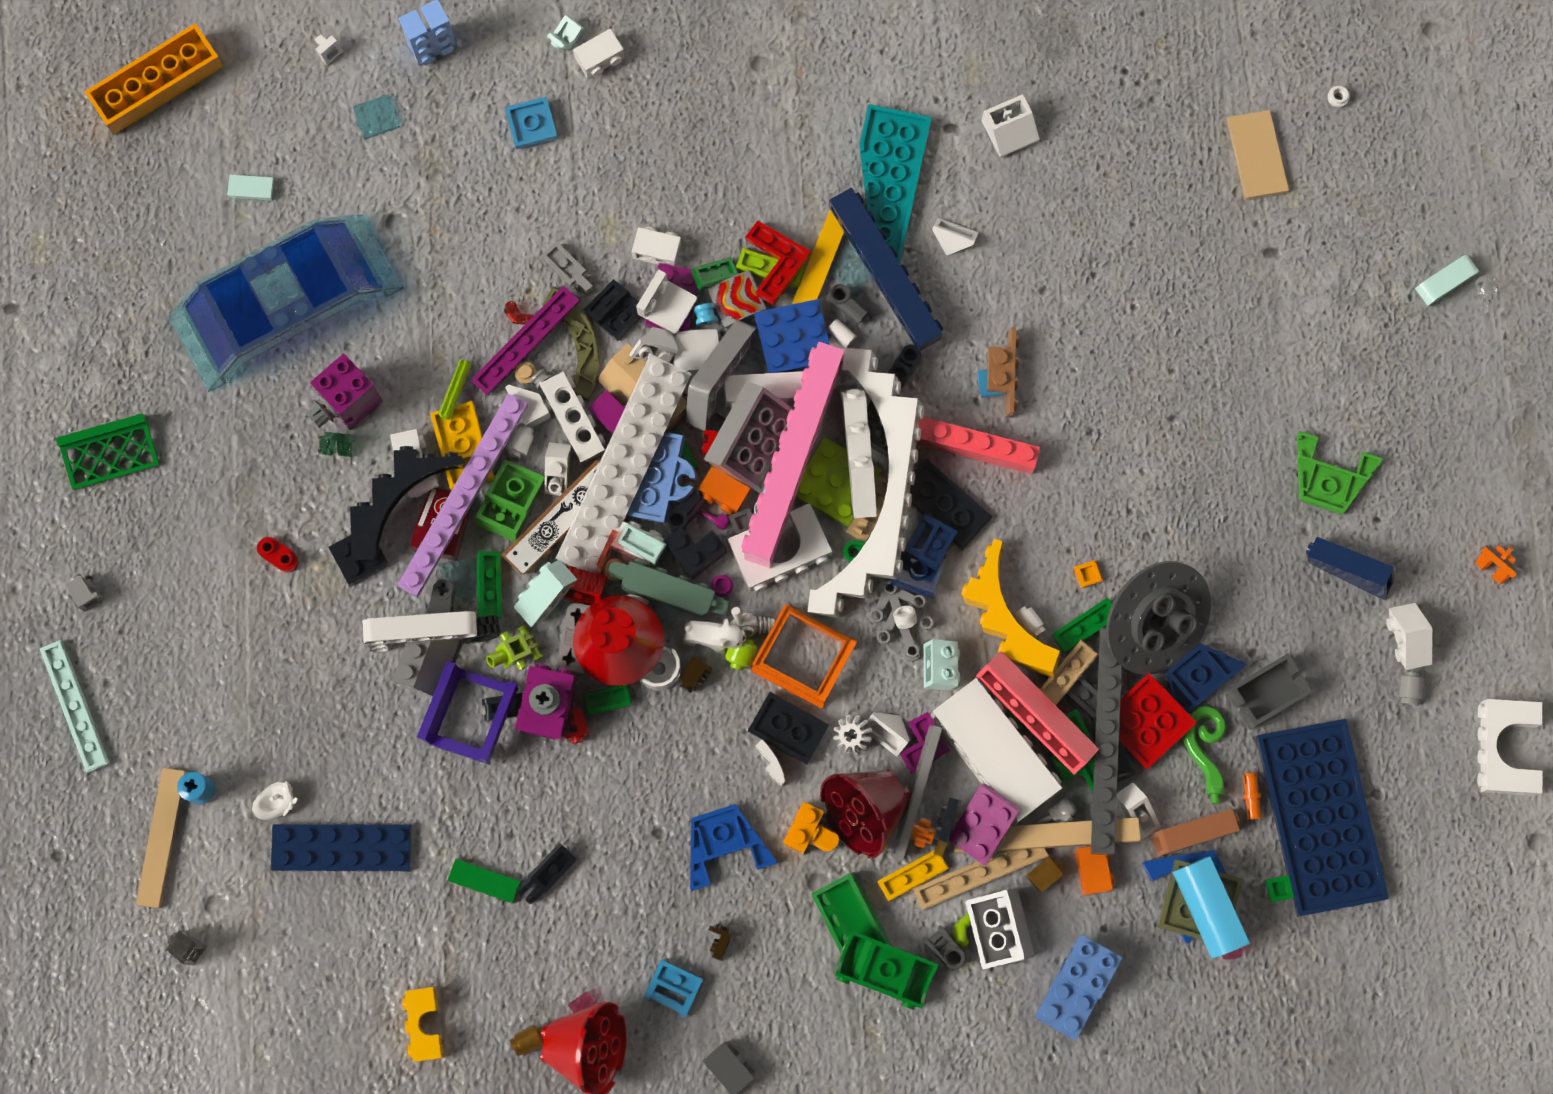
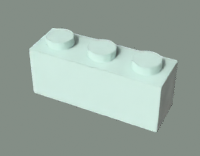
M560 559L552 564L547 562L539 570L541 572L540 575L534 577L528 584L530 587L518 596L519 601L514 608L530 627L545 620L577 581V578Z

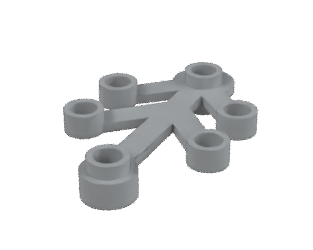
M885 578L880 582L879 593L881 597L875 609L869 614V619L872 623H880L883 618L882 612L888 601L890 602L892 611L883 629L877 634V641L882 645L890 641V633L895 625L893 613L897 608L902 607L898 598L911 603L915 609H922L926 603L922 595L915 596L894 585V590L888 592L886 586L891 585L892 580L889 578ZM915 599H921L923 604L917 606L914 602ZM879 613L880 619L874 620L872 614ZM916 614V624L922 630L932 628L933 620L931 617H922ZM925 619L929 620L930 626H923L922 621ZM899 628L905 644L903 649L904 658L909 662L917 661L921 655L920 646L913 642L909 628ZM881 634H886L888 636V639L886 641H881L879 636ZM915 648L917 653L910 655L908 649Z

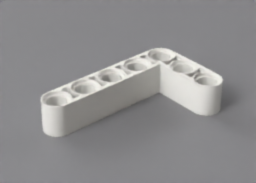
M473 611L369 618L362 621L363 641L369 652L388 651V643L477 636L476 612Z

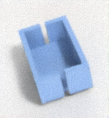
M438 0L420 7L430 26L428 29L425 28L416 10L398 18L407 44L419 66L430 64L437 55H448L458 48L450 22Z

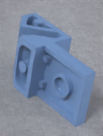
M1080 934L1071 947L1067 958L1063 960L1058 969L1055 979L1034 1018L1076 1041L1097 1000L1101 999L1122 957Z

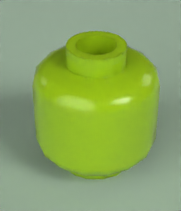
M746 637L743 646L727 648L725 658L731 663L730 667L743 671L744 667L752 666L758 648L754 644V640Z

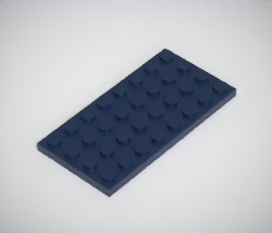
M1341 719L1255 736L1286 872L1291 881L1297 917L1388 900L1387 888L1347 720Z

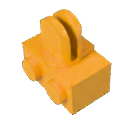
M803 801L783 841V845L804 855L809 844L825 852H831L837 847L839 838L835 831L819 823L824 811Z

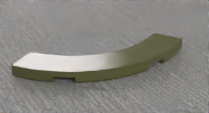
M552 287L543 306L557 293L558 288ZM577 305L562 322L570 331L577 351V368L573 380L576 387L573 388L576 396L581 395L582 399L589 402L594 393L599 375V348L590 321Z

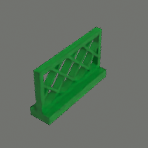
M137 414L56 438L72 490L160 466L146 414ZM144 429L146 438L142 445L131 440L135 431ZM117 436L126 439L120 451L109 446L113 438ZM98 442L104 445L99 457L88 452L92 443ZM129 442L140 447L134 459L124 454ZM76 448L83 452L77 463L69 460L68 450ZM108 448L119 453L112 465L102 460ZM143 449L151 453L153 462L143 464L137 461ZM86 454L97 459L91 471L80 466ZM121 456L132 460L127 470H121L116 467ZM100 462L111 467L107 475L103 477L94 473ZM78 468L89 473L85 482L76 484L74 475ZM92 475L97 477L96 479L90 480Z

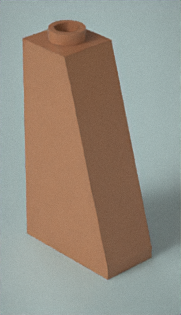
M1229 809L1157 831L1150 836L1157 857H1161L1240 831L1239 826H1241L1238 814L1233 813V810Z

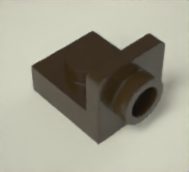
M716 924L715 927L710 925L708 930L720 935L719 940L715 938L711 946L712 958L722 961L732 935L728 933L729 928L720 924Z

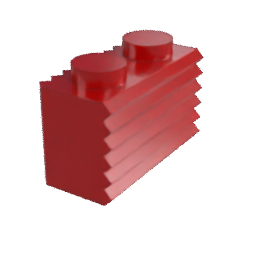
M565 565L577 578V581L564 595V599L590 606L603 599L608 579L606 575L590 573L589 570L585 571L584 569L581 570L580 568L577 569L576 567Z

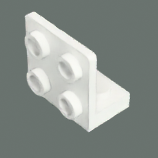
M658 269L636 306L637 313L669 332L677 334L697 301V296L667 281L666 273Z

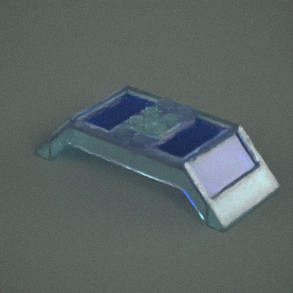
M363 214L318 218L200 279L192 286L168 318L208 392H211L228 383V379L242 364L360 301L381 297L387 298L404 289Z

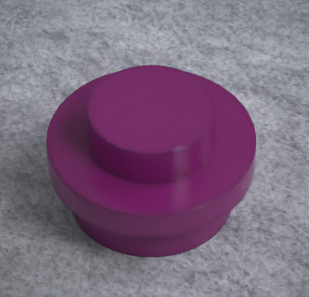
M718 575L711 582V590L715 591L714 595L718 597H727L733 591V582L726 575Z

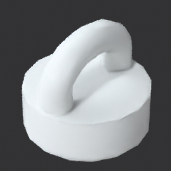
M911 606L899 607L893 613L896 626L900 629L911 628L917 623L915 609Z

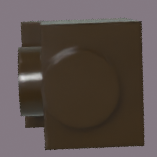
M692 656L678 678L679 682L682 683L680 687L688 693H692L697 687L701 688L707 679L705 674H711L712 667Z

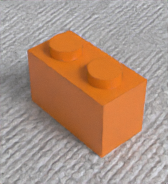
M711 467L698 491L707 503L712 504L714 502L720 506V510L731 515L732 513L740 512L751 493V488L720 470Z
M1091 846L1074 850L1082 895L1086 896L1112 891V886H1115V877L1113 872H1109L1108 863H1111V856L1091 854Z

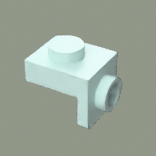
M565 15L554 33L549 32L547 37L552 40L551 44L557 49L571 50L584 27L568 15Z

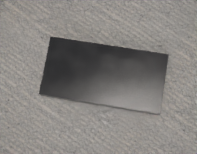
M926 458L914 470L915 481L913 485H910L909 492L912 494L911 505L919 513L926 514L957 530L958 532L952 542L963 550L992 519V516Z

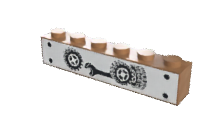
M594 461L501 554L519 574H530L537 567L535 563L541 557L543 559L552 552L553 549L551 547L557 541L560 543L565 539L600 461Z

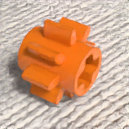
M920 818L919 823L914 822L910 839L914 840V846L924 848L925 843L932 844L936 828L930 826L931 820Z

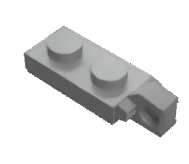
M557 241L541 255V258L574 290L580 288L587 296L594 290L592 288L593 285L587 281L590 277L586 269Z

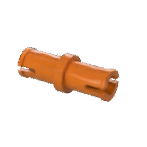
M1257 773L1242 774L1245 791L1243 799L1246 800L1247 820L1262 819L1259 799L1262 796L1258 790Z

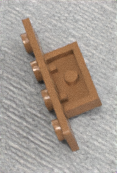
M1012 327L1008 332L1007 348H988L987 392L1006 393L1005 418H1010L1017 411L1018 400L1014 398L1015 390L1017 391L1018 377H1015V369H1018L1019 356H1016V348L1019 346V335H1016V327Z

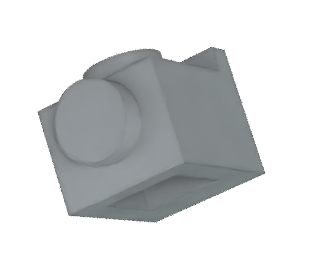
M82 574L70 578L69 583L65 585L78 608L84 612L104 600L99 593L94 592L97 589L90 579L86 580L83 578Z

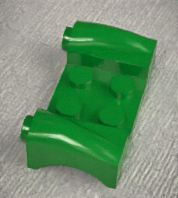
M849 930L833 974L837 976L836 980L849 985L850 981L901 1000L902 1006L914 1010L915 1006L923 1008L927 990L939 964Z

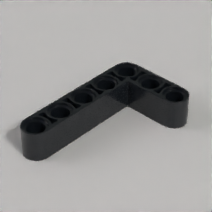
M915 345L905 346L888 374H894L899 371L904 373L905 377L899 379L901 382L900 394L920 362L921 351ZM908 353L914 354L916 359L909 361L905 358V355ZM871 400L867 406L868 427L872 431L870 433L871 448L888 457V446H883L879 442L881 438L886 437L884 427L882 426L880 416H874L871 413V410L876 408Z

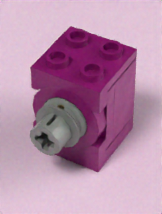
M343 353L310 382L319 395V399L313 401L315 406L306 414L318 428H321L329 420L333 423L334 418H339L351 430L378 407L383 400L370 380Z
M536 663L535 667L529 666L527 683L522 695V704L518 712L515 730L564 742L578 679L570 670L558 668V672L551 671L552 668H549L548 665Z

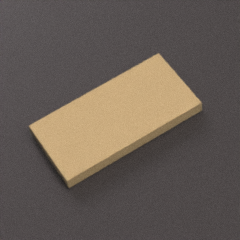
M1270 110L1228 117L1226 121L1245 200L1288 193V184Z

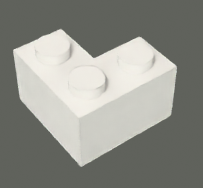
M1416 603L1389 608V618H1387L1386 622L1389 631H1393L1398 643V649H1395L1397 661L1401 662L1406 670L1432 665V627Z

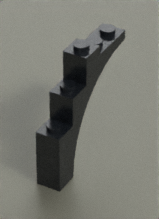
M401 446L400 450H393L394 477H392V474H379L378 478H372L373 505H370V502H357L356 506H350L352 561L355 563L378 562L379 544L384 526L402 497L416 485L431 476L448 470L465 468V459L454 452L445 453V457H436V454H423L422 458H420V452L413 449V446Z

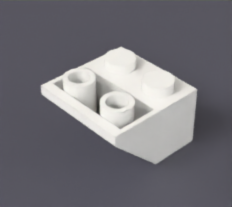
M1023 94L983 112L982 123L1000 158L1040 140L1033 113Z

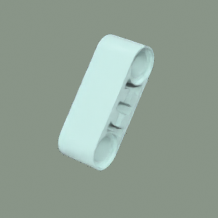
M1465 254L1422 282L1415 290L1429 307L1475 277L1480 271L1469 256Z

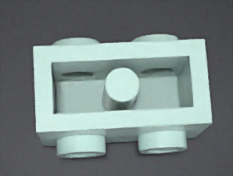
M932 639L923 644L924 688L949 691L957 687L960 681V672L958 671L960 651L958 649V642Z

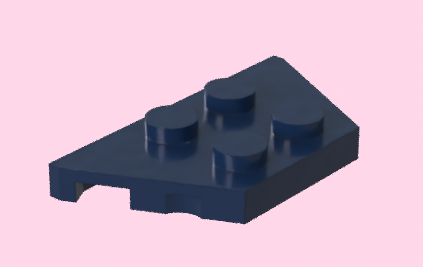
M1200 643L1165 673L1170 694L1189 713L1247 664Z

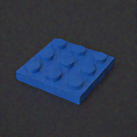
M819 299L754 313L768 373L793 372L809 368L810 360L808 359L812 347L816 348L818 342L830 345Z

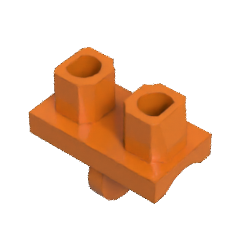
M1498 545L1494 550L1500 554L1499 557L1486 546L1481 548L1480 551L1482 553L1476 559L1475 564L1485 571L1494 562L1499 568L1491 577L1500 585L1508 580L1509 577L1513 579L1517 574L1503 562L1505 559L1511 564L1515 562L1516 559L1510 554L1514 549L1512 546L1505 550Z

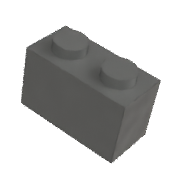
M723 1042L703 1062L730 1094H737L754 1079L752 1074L755 1071L747 1061L743 1064L736 1057L740 1053L731 1043L726 1045Z

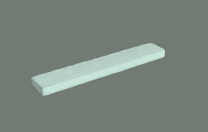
M59 640L39 648L86 773L89 774L110 765L64 642Z

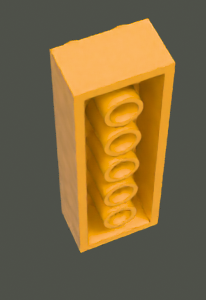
M195 23L84 92L111 133L115 135L224 66Z

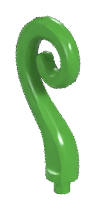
M1200 706L1189 713L1196 722L1205 717L1215 721L1217 730L1214 733H1209L1205 725H1201L1198 728V734L1203 741L1215 743L1224 737L1227 725L1224 716L1219 710L1210 706ZM1195 724L1183 735L1184 743L1194 761L1205 774L1206 795L1211 796V804H1220V796L1225 795L1224 780L1220 770L1198 745L1195 738Z

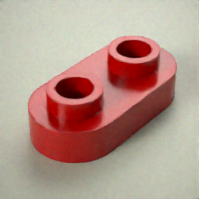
M265 537L258 542L257 552L264 560L285 573L296 570L299 565V558L288 547L272 537ZM270 544L272 546L271 550L265 551V546ZM289 557V562L284 564L282 562L283 558Z

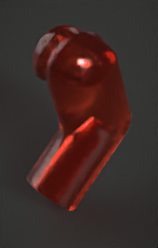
M507 302L504 312L513 324L525 325L533 317V314H522L516 307L517 304L515 302Z

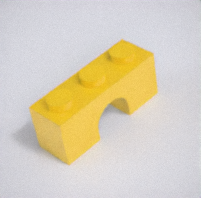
M436 987L405 991L406 996L402 997L404 1011L407 1010L408 1020H405L406 1034H410L411 1043L407 1045L409 1058H413V1062L444 1058L442 1035H428L422 1029L423 1017L430 1012L439 1011Z

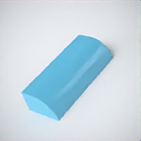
M1210 856L1172 872L1211 958L1222 956L1250 944Z

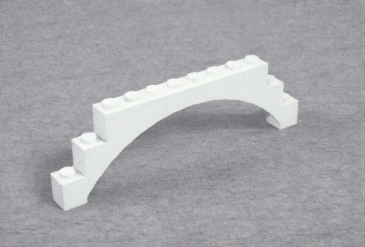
M845 348L842 370L847 375H853L861 383L875 405L884 427L889 457L886 496L877 524L858 555L831 581L817 590H810L807 612L812 615L839 618V612L843 611L844 600L841 599L842 596L868 599V594L873 589L871 577L897 579L898 574L902 572L903 562L900 560L901 551L904 552L906 546V539L903 538L904 529H907L909 524V516H906L907 507H910L912 503V494L909 492L910 485H913L915 481V472L912 470L913 463H916L918 459L916 442L920 441L921 437L919 420L923 419L924 406H922L918 398L896 397V395L900 394L901 382L895 374L874 372L878 367V358L872 350Z

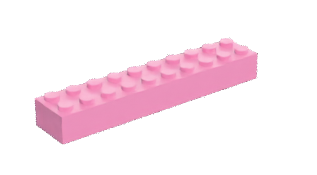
M818 342L817 347H812L808 359L810 360L808 364L810 367L809 369H804L801 378L802 389L798 388L794 397L795 409H790L787 416L786 427L788 429L787 431L783 430L779 439L780 451H775L771 462L772 473L768 471L764 481L765 493H760L756 504L757 515L752 514L749 523L750 535H745L741 545L745 560L771 568L844 361L843 349L822 342Z

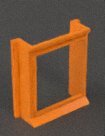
M784 604L754 659L750 671L823 709L828 695L849 656L857 646L858 641L790 605ZM789 616L843 644L818 691L764 664L768 653Z

